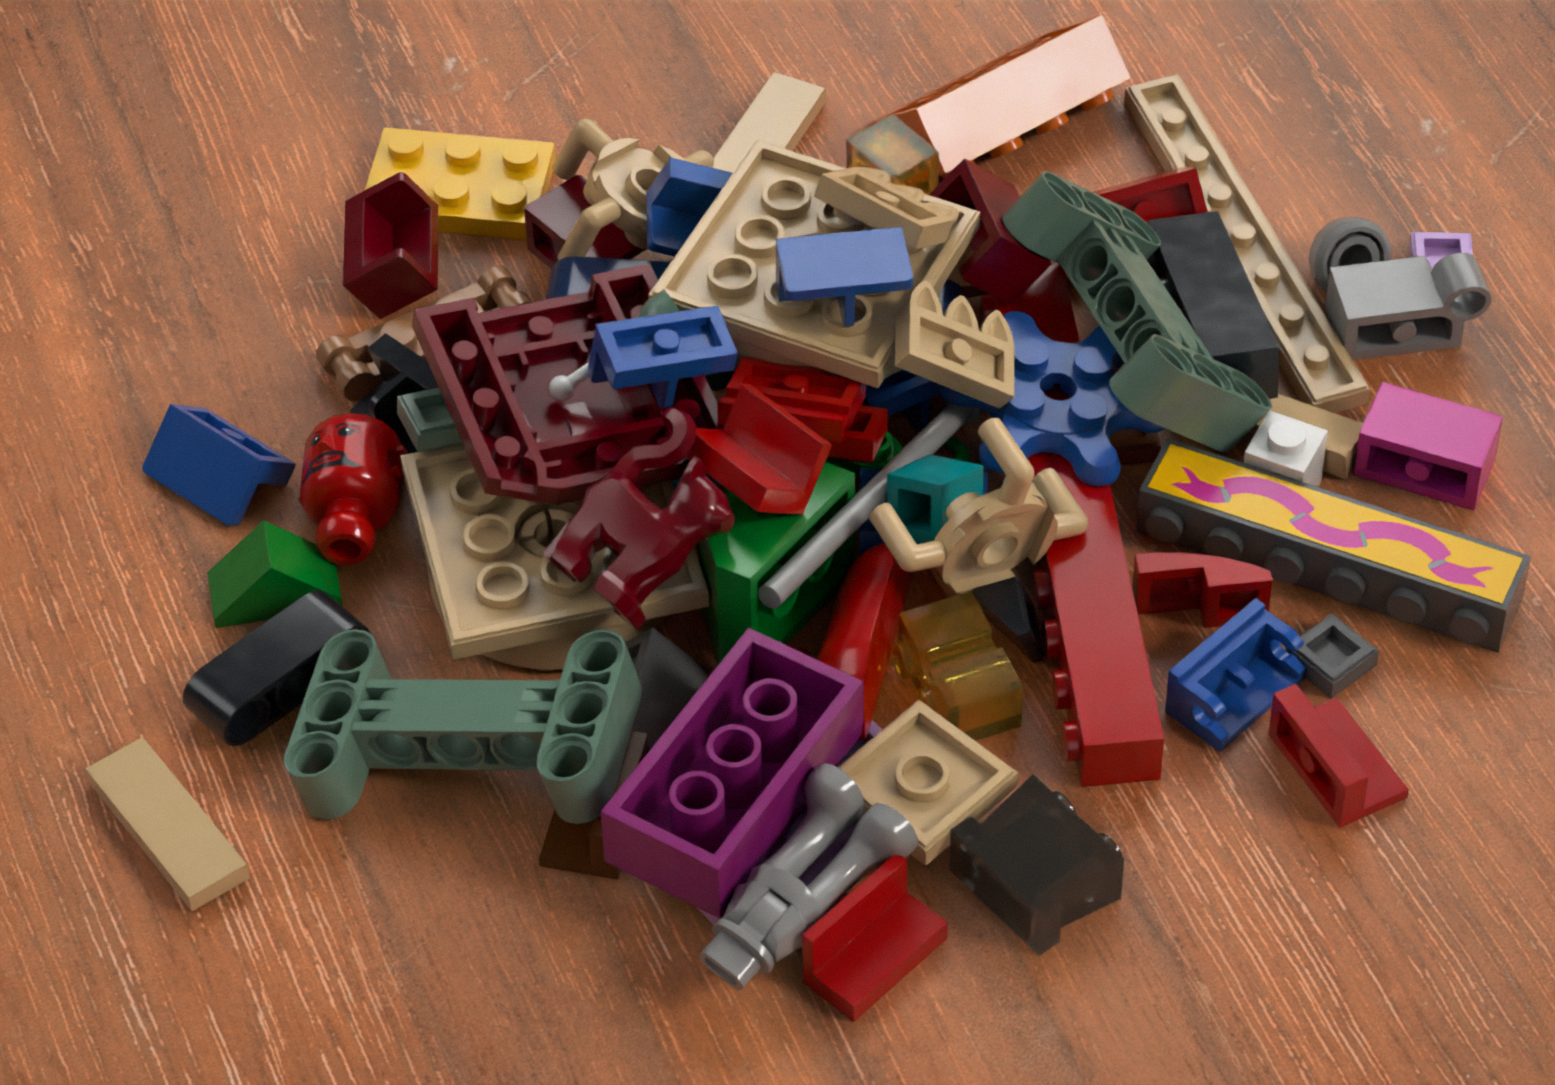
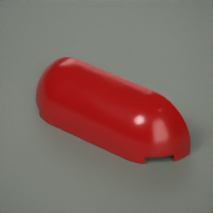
M884 542L865 550L845 571L817 656V660L864 681V721L862 734L858 740L867 739L913 577V572H906L901 569Z

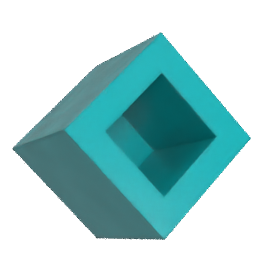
M931 454L926 455L887 474V503L892 505L914 541L920 543L934 541L938 532L948 521L945 513L951 502L968 492H976L980 496L983 495L984 465Z

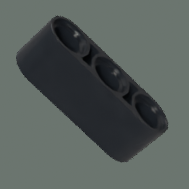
M322 590L311 591L202 666L186 684L183 692V703L191 713L226 744L233 747L243 745L303 703L320 652L328 640L346 630L359 629L368 633L370 631L368 627Z

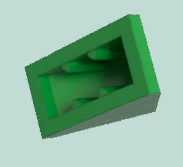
M264 520L207 572L216 628L269 620L302 596L316 590L326 592L343 606L336 564L323 557L315 543Z

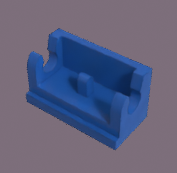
M1256 598L1171 668L1168 673L1165 712L1219 752L1272 707L1273 693L1294 684L1298 685L1306 678L1307 667L1294 654L1285 651L1279 643L1281 642L1287 649L1296 652L1304 645V641L1294 629L1265 609L1266 605Z

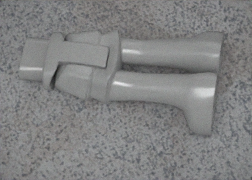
M818 764L808 775L803 787L807 815L801 825L764 864L752 868L746 883L736 886L724 917L719 919L712 927V933L715 938L699 954L701 962L710 971L737 990H742L756 973L768 975L773 970L774 962L777 963L801 948L802 934L828 913L835 903L868 873L879 868L893 855L907 858L918 846V837L909 821L892 807L876 803L861 817L864 807L861 790L850 776L832 764ZM861 817L846 845L827 867L806 886L799 879L802 873Z

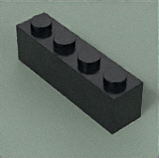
M1212 211L1147 220V223L1161 240V246L1147 261L1213 359L1247 375L1265 392L1269 399L1278 398L1280 347L1219 212Z

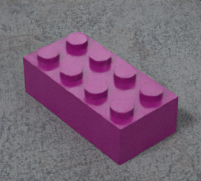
M748 628L602 809L601 823L605 862L721 919L725 914L736 886L746 883L752 868L765 862L806 808L803 787L808 775L818 764L827 763L837 767L861 736L864 721V681Z

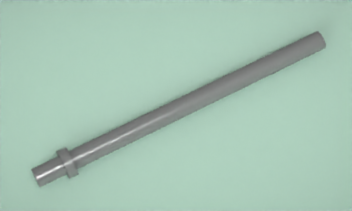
M948 402V405L759 588L758 596L761 602L769 608H778L869 518L870 512L876 506L883 504L887 500L888 473L926 455H933L965 422H975L985 411L975 407H959Z

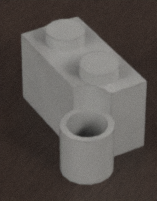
M1468 253L1450 254L1440 259L1433 268H1431L1430 262L1425 256H1415L1330 267L1325 313L1352 360L1461 347L1465 321L1482 315L1489 308L1492 300L1479 262L1473 255Z

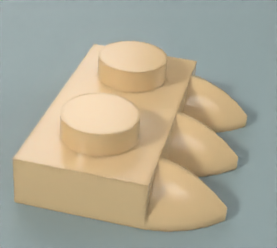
M851 167L821 174L814 197L834 207L833 214L836 217L854 225H869L874 229L902 227L908 252H918L921 248L946 242L951 227L959 216L957 208L953 206L929 202L922 203L924 193L919 188L904 185H887L890 176L888 172L869 167Z
M924 280L919 283L910 294L907 305L895 317V366L1000 409L1015 397L1014 340L1005 318L1000 311L995 310L985 318L979 330L974 311L962 295L955 298L949 304L943 316L941 303L929 281Z

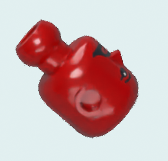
M346 413L331 416L314 428L305 443L300 497L298 501L308 518L318 526L315 542L320 553L328 561L337 565H355L368 558L375 548L376 531L388 524L396 514L399 506L401 479L404 478L401 455H406L407 451L401 445L398 436L392 428L382 420L369 415Z

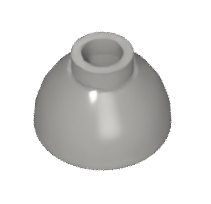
M1343 217L1325 225L1315 235L1309 252V264L1312 275L1317 284L1326 293L1330 267L1386 261L1391 258L1390 242L1384 230L1377 224L1360 217Z

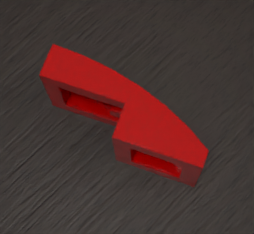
M1183 552L1136 553L1132 589L1138 615L1200 609L1204 628L1222 627L1255 598L1266 605L1265 609L1269 612L1273 580L1270 570L1230 558Z

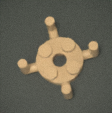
M588 118L579 120L571 131L552 169L559 178L569 180L575 176L588 150L592 152L597 158L590 169L588 181L583 190L586 200L592 206L582 211L558 254V260L565 257H585L600 229L610 223L623 230L628 241L634 246L641 249H649L647 246V201L645 190L649 189L670 157L713 168V156L708 151L699 150L682 158L671 149L659 144L653 152L636 147L640 139L622 138L614 141L593 120Z
M991 418L985 421L979 427L978 434L1006 474L1002 487L982 496L976 492H968L956 498L947 507L945 514L948 521L938 532L934 541L916 544L889 503L876 506L869 514L871 523L901 569L906 572L929 569L958 615L966 619L975 617L980 611V607L971 593L973 589L1016 577L1011 569L1028 557L1034 565L1048 551L1053 541L1081 535L1088 527L1087 516L1053 468L1042 470L1034 478L1032 465L999 418Z

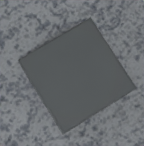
M1333 613L1300 636L1304 641V645L1296 652L1286 648L1288 653L1294 654L1307 667L1306 679L1329 698H1333L1377 666L1379 650Z

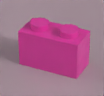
M1382 382L1359 433L1354 475L1475 510L1496 459L1503 416Z

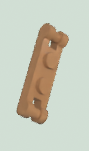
M495 266L486 270L479 277L477 283L418 308L474 298L478 306L477 313H480L495 306H498L496 309L531 303L532 300L524 292L516 291L517 283L506 268ZM414 310L349 338L343 335L330 336L319 345L316 350V358L327 373L336 375L335 383L346 399L349 401L361 400L384 381L367 348L385 333L426 360L412 328Z

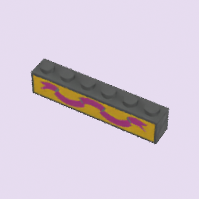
M1169 438L1166 439L1139 489L1136 532L1153 537L1160 542L1171 543L1201 554L1230 558L1270 570L1271 576L1280 582L1291 583L1331 596L1340 602L1352 603L1394 617L1403 623L1415 624L1454 637L1467 644H1475L1499 652L1524 596L1531 560L1529 555Z

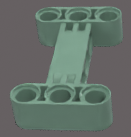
M1043 171L1002 216L1005 227L1021 244L1031 251L1061 265L1125 363L1109 380V386L1118 400L1135 415L1215 450L1229 453L1272 409V403L1268 396L1251 378L1239 370L1214 360L1148 263L1149 257L1161 246V240L1152 227L1136 213L1054 173Z
M359 629L346 630L328 640L320 652L285 752L284 765L307 812L315 818L324 820L338 818L356 806L361 797L370 768L538 770L558 817L569 823H586L600 817L602 809L614 796L642 697V685L622 636L610 630H595L578 638L568 651L560 680L392 679L373 635Z

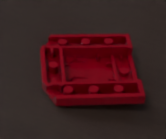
M650 263L592 274L590 288L587 292L477 313L478 306L475 299L469 298L414 309L412 328L485 494L552 505L583 500L588 487L610 473L620 458L632 448L651 444H663L670 440L672 432L661 418V413L666 408L659 407L650 384L612 390L609 381L592 383L589 377L574 387L572 396L567 400H556L549 392V384L554 377L559 375L569 376L589 362L596 324L638 318L640 308L648 300V294L658 281ZM700 375L678 379L673 405L667 408L682 409L691 415L696 428L723 430L724 425L717 424V401L705 376ZM684 458L671 467L644 469L639 474L636 485L640 488L677 480L683 475L690 460Z

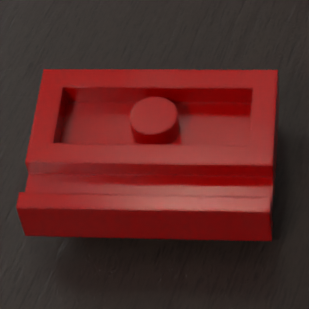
M743 357L726 386L725 398L720 397L717 402V424L725 425L741 384H748L826 441L842 443L844 429L850 428L866 397V384L816 367L788 365Z

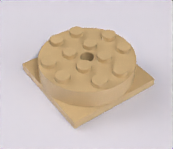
M756 139L648 294V299L665 289L680 311L718 305L738 352L735 369L732 370L734 373L743 357H750L781 364L816 367L879 388L884 378L902 370L895 366L896 314L907 305L908 298L913 289L924 280L929 281L939 298L942 286L980 228L981 212L924 194L922 203L945 204L957 208L959 212L956 222L951 227L947 241L921 248L918 252H908L913 272V287L911 289L855 295L854 326L844 327L837 297L779 302L776 289V239L873 230L874 228L869 225H854L839 219L833 214L834 207L814 197L821 174L847 168Z
M463 443L401 455L402 471L426 557L431 597L443 621L453 660L483 654L486 657L509 665L535 669L541 672H550L563 669L572 644L582 635L591 631L602 629L614 631L621 635L624 642L651 628L657 629L668 615L709 607V591L695 548H693L680 571L658 586L643 601L641 607L646 619L636 630L613 611L614 607L593 589L600 574L607 570L617 557L608 547L598 551L592 558V571L582 583L578 580L575 582L570 580L552 566L542 554L564 525L571 520L580 508L583 500L552 505L485 494ZM668 481L638 489L649 501L660 509H664L667 507L675 487L673 481Z

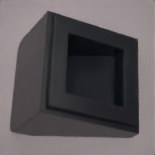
M1012 577L973 589L971 593L985 617L1033 663L1043 661L1042 656L1045 654L1035 607L1021 581L1017 580L1016 577Z

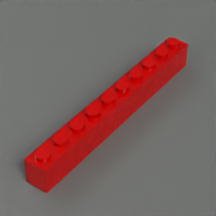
M1052 264L1012 305L990 294L980 295L981 324L995 310L1000 311L1002 315L1011 311H1020L1030 315L1040 332L1049 339L1066 343L1080 341L1065 271L1060 264ZM1054 384L1053 390L1044 392V395L1054 400L1070 398L1066 393L1060 391V384ZM1049 452L1033 454L1028 458V461L1034 469V478L1042 470L1053 468L1088 518V527L1084 533L1053 541L1048 551L1038 560L1039 570L1033 571V594L1036 609L1047 608L1049 620L1042 621L1046 659L1057 658L1059 669L1052 671L1054 705L1056 710L1066 709L1069 720L1062 722L1061 727L1065 761L1077 762L1081 787L1161 780L1164 735L1111 486L1097 487L1082 482L1075 475L1069 461L1059 454Z

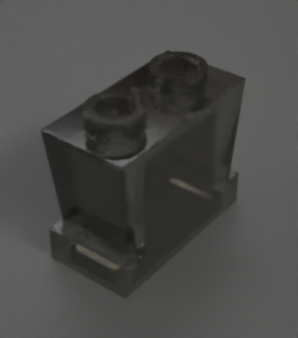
M1034 774L981 824L970 816L951 829L950 871L1039 956L1060 942L1062 927L1121 899L1124 857L1117 844L1108 835L1094 831L1077 815L1074 806L1064 794L1059 791L1052 792Z

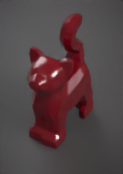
M666 408L661 413L664 424L672 432L670 440L663 444L634 447L621 457L610 473L588 487L580 508L542 553L552 566L573 582L578 580L582 583L592 571V558L598 551L608 547L617 557L609 568L600 574L593 589L614 607L613 611L636 630L646 619L641 607L643 601L658 586L680 571L696 543L717 534L731 531L735 523V516L729 507L730 502L725 495V489L715 485L705 475L704 462L696 455L690 459L666 508L660 509L649 501L636 485L638 476L644 469L671 467L686 458L695 443L696 424L691 415L678 408Z

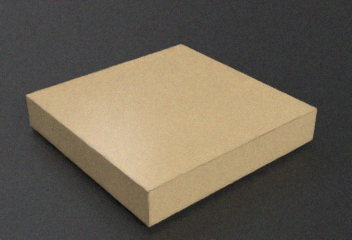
M920 700L916 701L838 766L839 769L843 770L855 781L861 790L864 801L861 817L871 806L880 803L897 810L909 821L918 837V846L912 851L911 855L925 866L1017 788L1018 784L1017 771Z

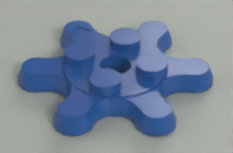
M1011 311L1004 314L1003 317L1010 327L1014 340L1015 397L999 409L939 384L940 395L952 405L980 408L988 412L993 418H999L1027 459L1039 452L1059 454L1069 461L1075 475L1082 482L1097 487L1114 483L1119 477L1121 464L1116 449L1109 441L1111 435L1126 429L1139 430L1146 433H1158L1166 429L1135 415L1112 392L1109 380L1115 375V371L1125 364L1101 326L1095 328L1082 341L1066 343L1051 340L1043 335L1033 318L1024 312ZM1054 384H1060V391L1066 393L1070 398L1054 400L1044 395V392L1053 390ZM982 441L979 446V459L981 463L992 471L1004 473L988 447Z

